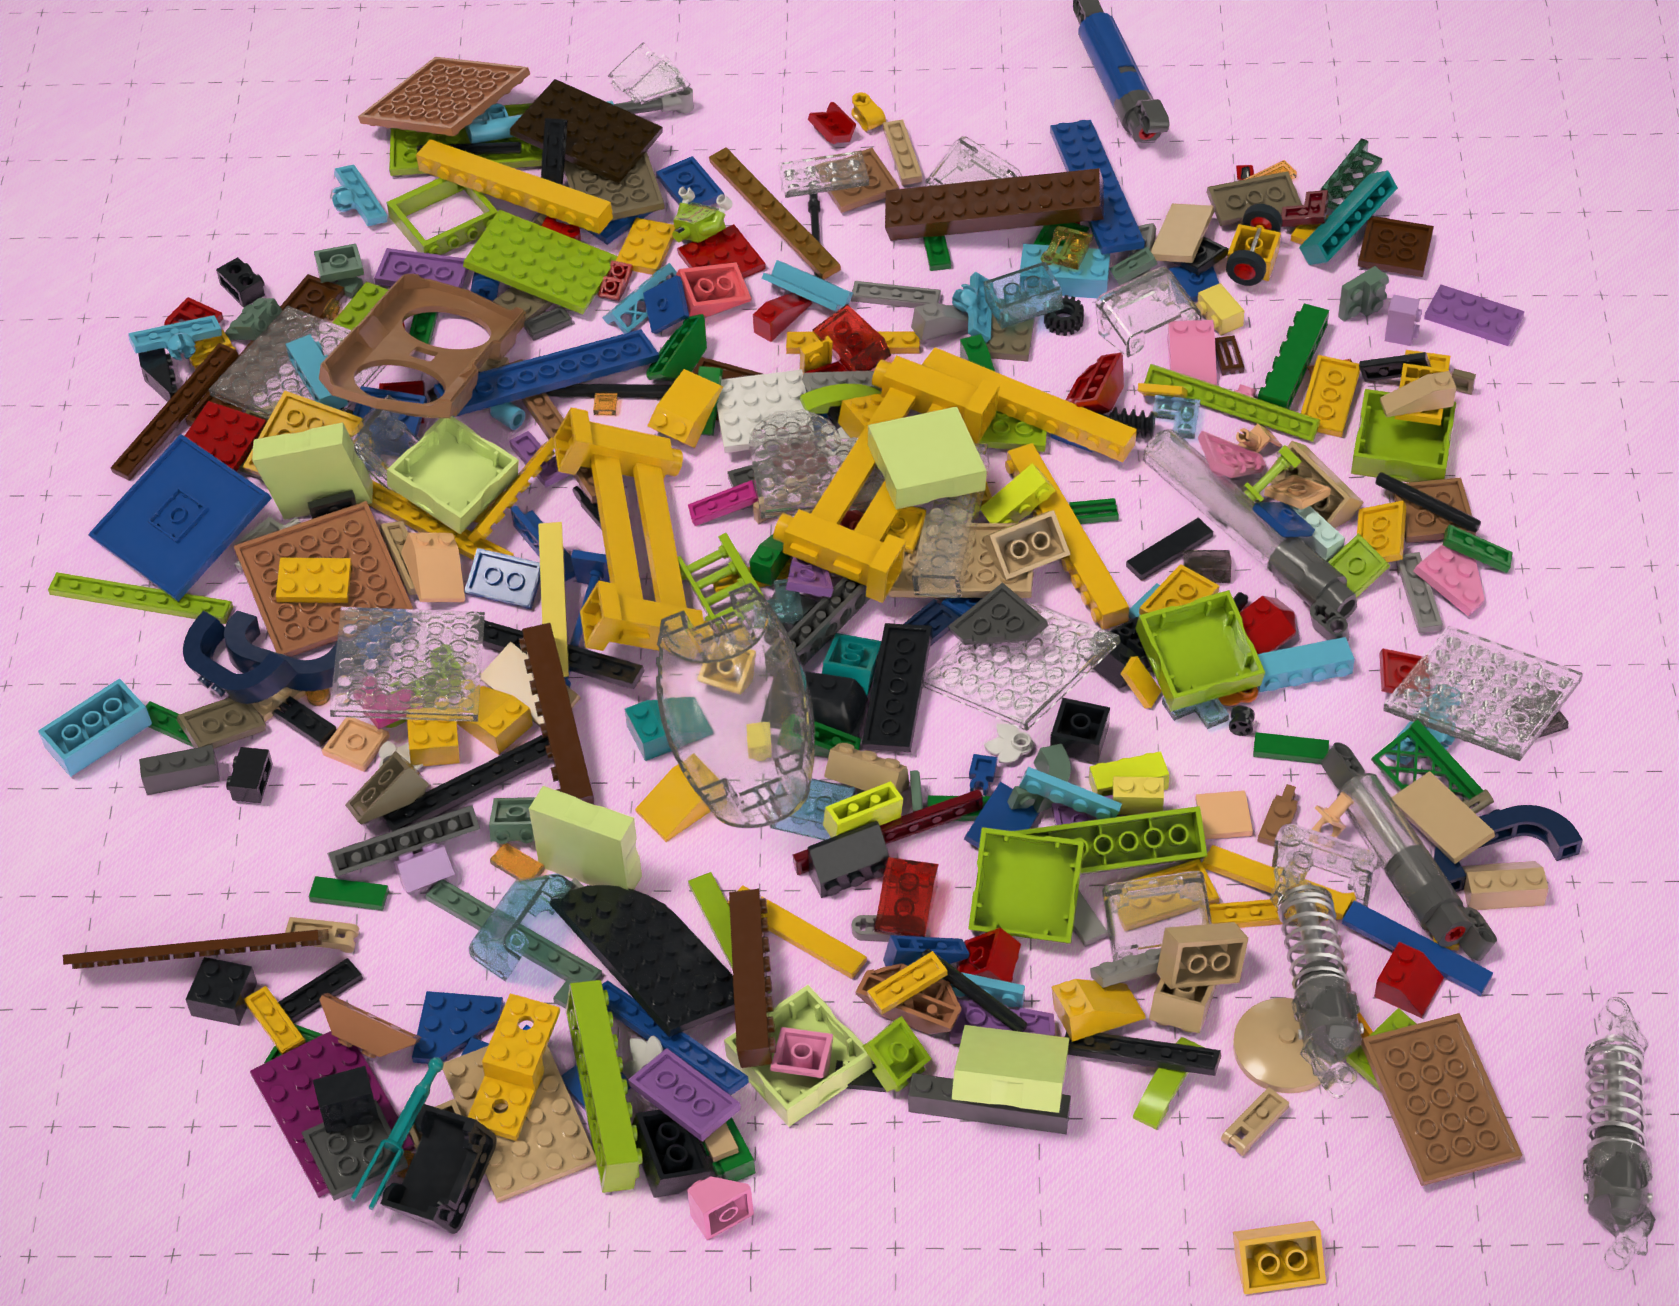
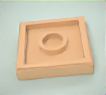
M1293 474L1267 486L1264 490V496L1302 510L1329 497L1331 488Z
M347 715L323 747L322 754L365 772L378 754L380 747L389 739L390 735L386 730L377 729L374 725Z
M1245 790L1196 794L1195 801L1196 806H1200L1205 840L1252 836L1253 829Z

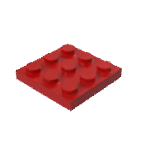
M735 224L726 227L702 242L692 241L677 248L678 255L688 268L737 262L743 279L766 269L763 259Z
M208 401L184 436L237 472L240 465L249 455L253 448L254 440L259 438L267 421Z

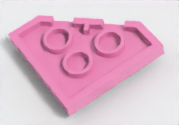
M1201 431L1198 436L1201 449L1205 454L1211 471L1222 477L1225 475L1235 478L1261 473L1266 466L1262 455L1205 431Z
M1443 544L1421 561L1413 571L1467 616L1479 608L1485 600L1476 560L1443 546Z

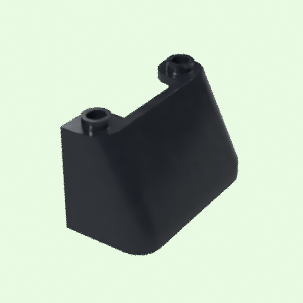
M423 1104L421 1111L415 1119L417 1131L422 1135L418 1148L402 1184L394 1182L386 1187L380 1204L387 1209L429 1226L455 1234L461 1229L494 1153L497 1139L491 1130L476 1119Z

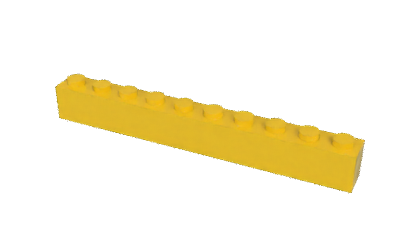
M431 139L416 154L419 171L588 231L600 234L613 219L611 202Z
M934 347L922 363L923 366L979 386L983 378L1000 384L996 411L1084 446L1089 450L1106 455L1111 459L1124 462L1135 446L1137 433L1135 428L1086 408L1077 407L1075 404L936 347Z
M1033 443L1007 451L1005 468L1009 475L1012 474L1013 478H1015L1033 463L1056 490L1046 501L1033 510V516L1054 510L1071 554L1061 558L1062 567L1065 572H1069L1074 588L1079 589L1083 604L1085 606L1088 605L1093 621L1095 623L1098 622L1102 630L1128 622L1129 605Z

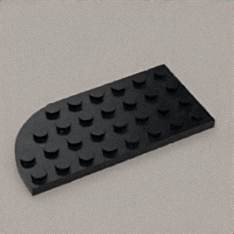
M587 885L551 897L550 906L668 1037L735 1011L733 975L666 904L633 889L626 890L622 887L611 885Z

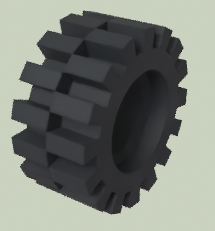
M1058 295L1057 299L1052 297L1050 302H1046V306H1044V324L1051 333L1056 331V335H1060L1061 332L1063 336H1067V332H1070L1072 335L1075 334V330L1078 332L1080 327L1083 326L1084 306L1079 299L1075 301L1073 296L1071 299H1068V295H1064V298ZM1058 314H1069V315H1071V316H1068V317H1060V316H1057V315H1058Z

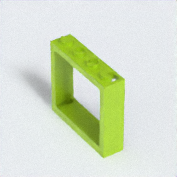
M441 178L386 202L389 218L416 251L437 255L445 254L479 238L498 212L483 193ZM463 190L484 213L427 240L423 238L406 217Z

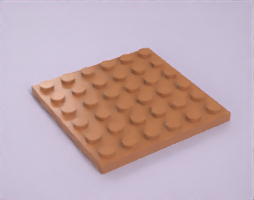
M435 56L361 113L358 119L360 124L455 136L462 128L471 124L476 117L484 114L485 110L491 105L496 104L501 97L509 94L515 86L521 84L530 75L529 67Z
M367 501L234 545L236 556L277 653L291 657L369 630L406 610L411 611L412 615L414 614L412 604ZM280 557L351 558L352 566L348 603L277 602L276 590Z

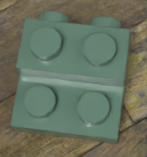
M356 243L314 251L321 283L364 275Z
M1374 266L1342 285L1338 318L1345 322L1351 317L1357 316L1360 312L1366 317L1374 312H1378L1383 307L1384 300L1387 299L1385 289L1389 283L1388 275Z
M259 298L253 302V305H247L242 309V313L236 320L230 323V327L225 333L229 340H260L283 311L275 298Z
M535 797L494 798L489 821L490 842L506 844L509 841H521L529 844L535 841L529 807Z

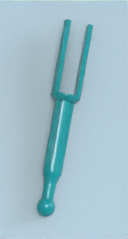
M434 1057L429 1061L428 1070L424 1078L415 1086L388 1138L382 1140L350 1198L351 1201L355 1202L385 1147L389 1151L396 1153V1156L374 1195L369 1209L373 1210L404 1153L402 1145L415 1123L416 1116L421 1111L423 1104H425L430 1094L432 1082L437 1073L444 1067L443 1061L440 1058Z

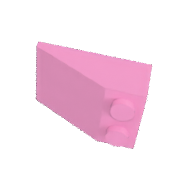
M1213 320L1168 321L1167 344L1170 370L1217 385Z

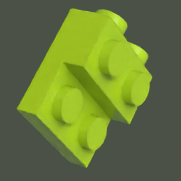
M902 1016L896 1018L862 1046L876 1065V1068L872 1071L887 1092L893 1089L899 1092L909 1084L907 1079L912 1076V1073L922 1074L926 1070L924 1065L932 1059Z

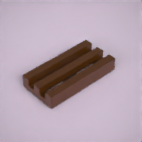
M1235 335L1215 338L1216 358L1222 376L1226 375L1227 372L1235 374V371L1238 370L1239 373H1244V364ZM1227 342L1231 344L1237 364L1233 365ZM1219 343L1222 344L1223 351H1224V354H1225V357H1226V361H1227V364H1228L1227 366H1226V364H1225V361H1224L1223 354H1222V351H1221V348H1220Z

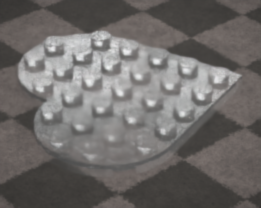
M804 409L777 411L761 420L754 427L749 438V453L761 519L780 517L783 513L795 516L798 509L812 513L858 438H841L838 430L829 420ZM877 465L848 511L869 507L885 481Z

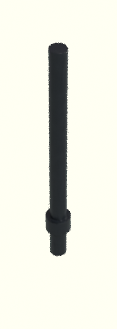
M812 188L809 190L808 201L811 234L821 244L819 225L821 206L818 200L817 189ZM814 271V276L819 277V275Z

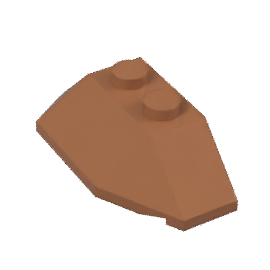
M897 964L865 972L855 994L879 1015L893 1021L902 1016L909 1027L926 1034L951 1032L962 1009L948 981L940 979L882 1015L868 997L867 991L901 971L907 965Z
M329 993L323 994L320 998L332 1035L338 1037V1042L347 1047L355 1045L361 1048V1053L375 1059L376 1056H385L415 1045L421 1039L420 1036Z

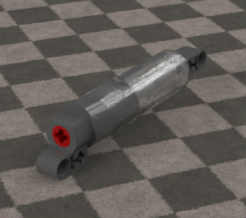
M1335 742L1321 761V765L1333 784L1339 789L1337 797L1341 792H1344L1354 800V803L1345 811V814L1406 906L1410 909L1422 929L1430 931L1440 946L1448 947L1459 943L1470 958L1477 961L1483 960L1497 942L1496 935L1484 917L1476 909L1463 906L1462 900L1377 775L1365 773L1363 766L1352 750L1343 743Z

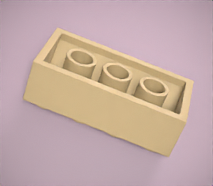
M1291 441L1287 447L1302 462L1292 471L1289 469L1286 471L1282 470L1270 483L1274 484L1294 474L1331 488L1330 496L1310 506L1334 528L1349 521L1364 501L1306 445Z

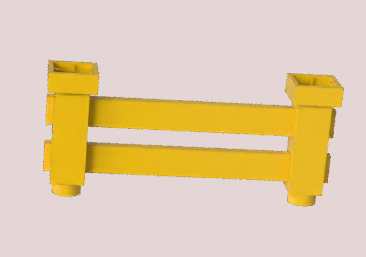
M897 355L892 363L883 359L878 362L873 373L872 385L882 388L881 397L883 400L812 513L798 509L794 517L783 513L779 517L773 532V539L784 543L783 553L867 586L866 597L881 603L885 601L903 570L906 540L888 534L884 542H882L902 508L895 509L886 488V482H883L854 530L839 525L876 466L868 446V425L904 418L911 409L923 414L957 407L974 444L978 445L996 415L1000 384L985 378L982 379L979 386H976Z
M570 407L553 437L558 472L576 475L580 466L592 468L610 583L598 580L580 610L585 648L604 651L607 644L613 642L693 657L698 649L708 650L712 639L715 638V625L713 622L704 621L702 610L691 609L686 606L663 480L666 475L675 477L679 474L683 463L682 451L671 447L670 438L589 421L588 411ZM622 475L634 477L656 602L643 599Z

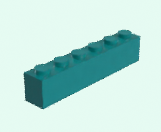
M1389 170L1369 174L1329 215L1325 223H1322L1304 241L1299 249L1309 265L1328 262L1398 189Z

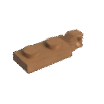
M1286 784L1282 796L1276 794L1275 799L1273 798L1259 832L1257 842L1282 849L1297 812L1298 801L1294 800L1296 786Z

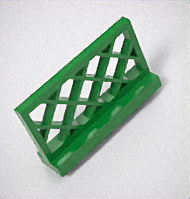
M1418 719L1405 732L1371 758V761L1399 791L1408 786L1399 781V772L1412 773L1414 782L1416 781L1417 774L1425 775L1430 771L1435 776L1445 777L1448 780V788L1455 795H1461L1467 801L1483 792V789ZM1407 737L1415 745L1414 752L1400 751L1401 742ZM1386 754L1396 755V767L1386 766L1380 759ZM1400 756L1414 757V767H1399ZM1418 758H1427L1431 762V770L1417 769Z

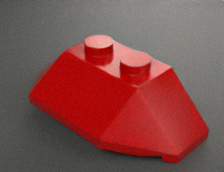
M1122 352L1101 355L1095 364L1089 366L1076 379L1066 401L1095 413L1105 414L1112 411L1124 388Z
M1261 596L1240 612L1244 630L1253 643L1257 654L1276 651L1296 635L1295 613L1278 598Z

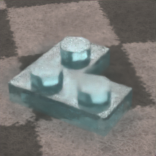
M1155 395L1154 417L1174 420L1172 437L1195 439L1200 400Z
M787 579L774 581L776 599L753 602L756 626L800 621L803 618L800 592L785 590Z
M1162 698V705L1174 721L1194 712L1207 729L1229 721V714L1218 698L1171 712L1165 698Z

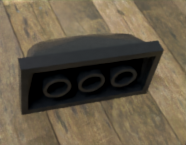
M783 668L774 680L762 723H771V729L783 730L784 724L794 714L859 738L868 706V698L864 688L856 679Z

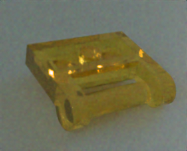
M1058 226L1054 230V237L1047 251L1043 252L1040 259L1045 265L1053 263L1078 270L1093 241V234ZM1067 239L1060 254L1056 253L1061 241Z

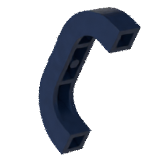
M204 610L189 628L183 643L184 661L199 677L197 681L207 689L211 686L210 689L219 697L225 695L238 703L251 704L266 700L281 691L297 675V671L284 658L272 651L256 668L242 674L233 673L213 661L214 652L224 639L225 626L217 618Z
M237 610L225 626L224 639L230 662L237 670L246 673L256 668L271 651L252 645L261 634L257 616ZM337 642L324 656L312 660H299L274 652L284 658L297 671V675L285 687L299 691H318L334 687L349 679L361 667L358 648L341 642Z
M1517 805L1502 810L1496 809L1489 814L1479 816L1495 833L1494 838L1479 848L1518 836H1529L1542 841L1549 848L1556 861L1579 855L1583 839L1575 826L1567 818L1549 808L1537 805ZM1435 847L1432 863L1438 873L1450 882L1456 892L1464 890L1466 873L1460 862L1454 864L1441 850Z

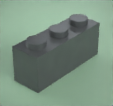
M213 745L139 759L141 779L147 795L220 781L218 762Z

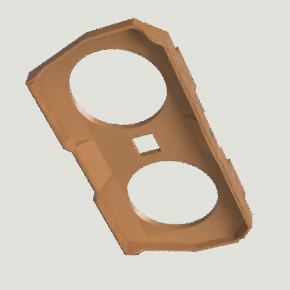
M404 274L374 305L368 315L351 330L321 363L319 380L332 396L372 408L424 418L456 417L472 398V391L477 385L478 372L487 359L501 361L514 346L517 334L524 327L526 312L519 307H515L512 310L506 309L472 291L432 279H424L419 274ZM420 313H450L468 318L480 324L486 329L490 338L484 344L473 348H442L414 338L404 329L403 322L407 318ZM418 351L435 357L432 361H426L412 355ZM374 366H403L432 376L441 383L445 393L439 399L425 404L377 398L361 390L355 383L354 377L362 370Z

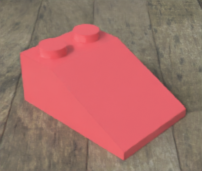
M737 262L679 269L676 273L682 280L689 317L703 314L706 318L750 302L752 299Z

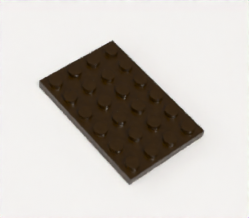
M554 79L510 128V135L543 149L545 118L568 120L565 160L618 184L663 133L662 126L557 79Z

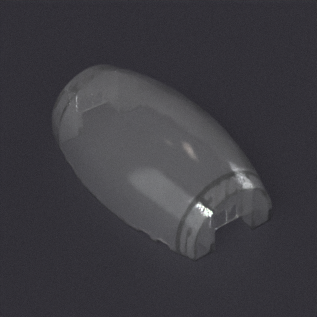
M749 583L729 592L733 612L696 627L693 626L684 610L661 619L657 642L659 657H656V665L658 667V676H656L658 706L662 725L673 755L690 785L712 814L722 823L737 828L769 826L790 817L798 811L808 798L815 763L814 711L807 678L799 655L775 611L754 585Z

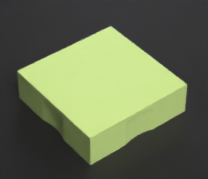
M957 407L868 425V446L877 467L885 478L886 488L895 509L924 504L939 498L956 497L986 490L987 470Z
M453 416L450 418H439L425 432L418 443L405 451L387 469V486L461 534L518 477L519 459L496 444L481 438L470 427Z
M344 423L312 428L300 433L281 434L254 440L252 461L284 520L310 515L307 502L353 490L356 504L365 501L368 504L372 503L373 481L363 461L357 456L354 443Z
M542 786L529 807L539 867L571 879L576 878L578 881L592 886L611 885L619 886L626 890H635L642 878L640 856L636 848L637 834L634 817L587 803L574 796Z
M806 985L780 1002L774 1008V1012H769V1016H773L775 1032L771 1033V1037L775 1038L777 1045L781 1027L833 1034L829 1075L826 1077L818 1078L771 1071V1064L741 1068L737 1055L736 1032L724 1039L727 1059L735 1068L748 1076L752 1087L788 1127L848 1087L847 1084L873 1067L871 1058L862 1047L864 1044L849 1028L837 1020L830 1007L809 985ZM837 1060L843 1061V1067L835 1072Z
M965 1025L954 1069L952 1099L1059 1113L1067 1067L1069 1038Z

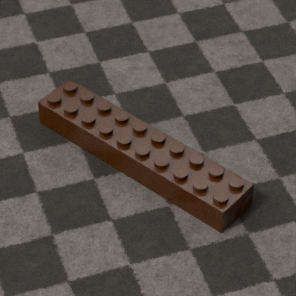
M1100 168L886 190L885 230L890 241L1104 220V181Z

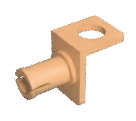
M1259 424L1251 431L1242 428L1240 431L1244 434L1239 432L1236 434V439L1239 442L1238 445L1257 453L1269 442L1278 447L1282 446L1270 430Z
M1344 792L1340 793L1329 808H1323L1318 805L1315 807L1322 815V818L1311 829V833L1326 847H1329L1347 827L1340 817L1354 803V800ZM1326 823H1330L1333 826V832L1329 837H1323L1321 834V828Z

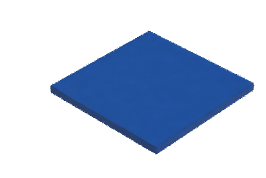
M180 434L90 531L88 536L179 602L267 505L272 497L190 439Z

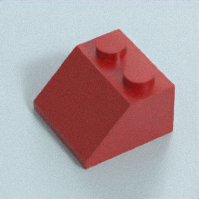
M997 928L964 941L969 957L958 962V971L1012 983L1015 966L1019 959L1020 942L1002 928Z
M1398 942L1377 979L1374 997L1422 1018L1442 984L1444 977L1423 952Z

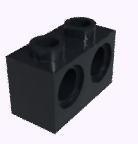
M239 257L216 269L220 285L243 308L265 296L264 280L259 274L256 275L250 265L244 263Z

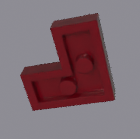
M1328 190L1306 192L1304 205L1282 207V227L1325 223L1329 200Z

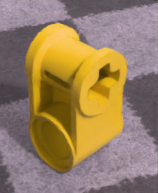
M859 92L852 96L854 108L851 110V115L864 131L872 130L886 122L883 110L877 106L868 94Z

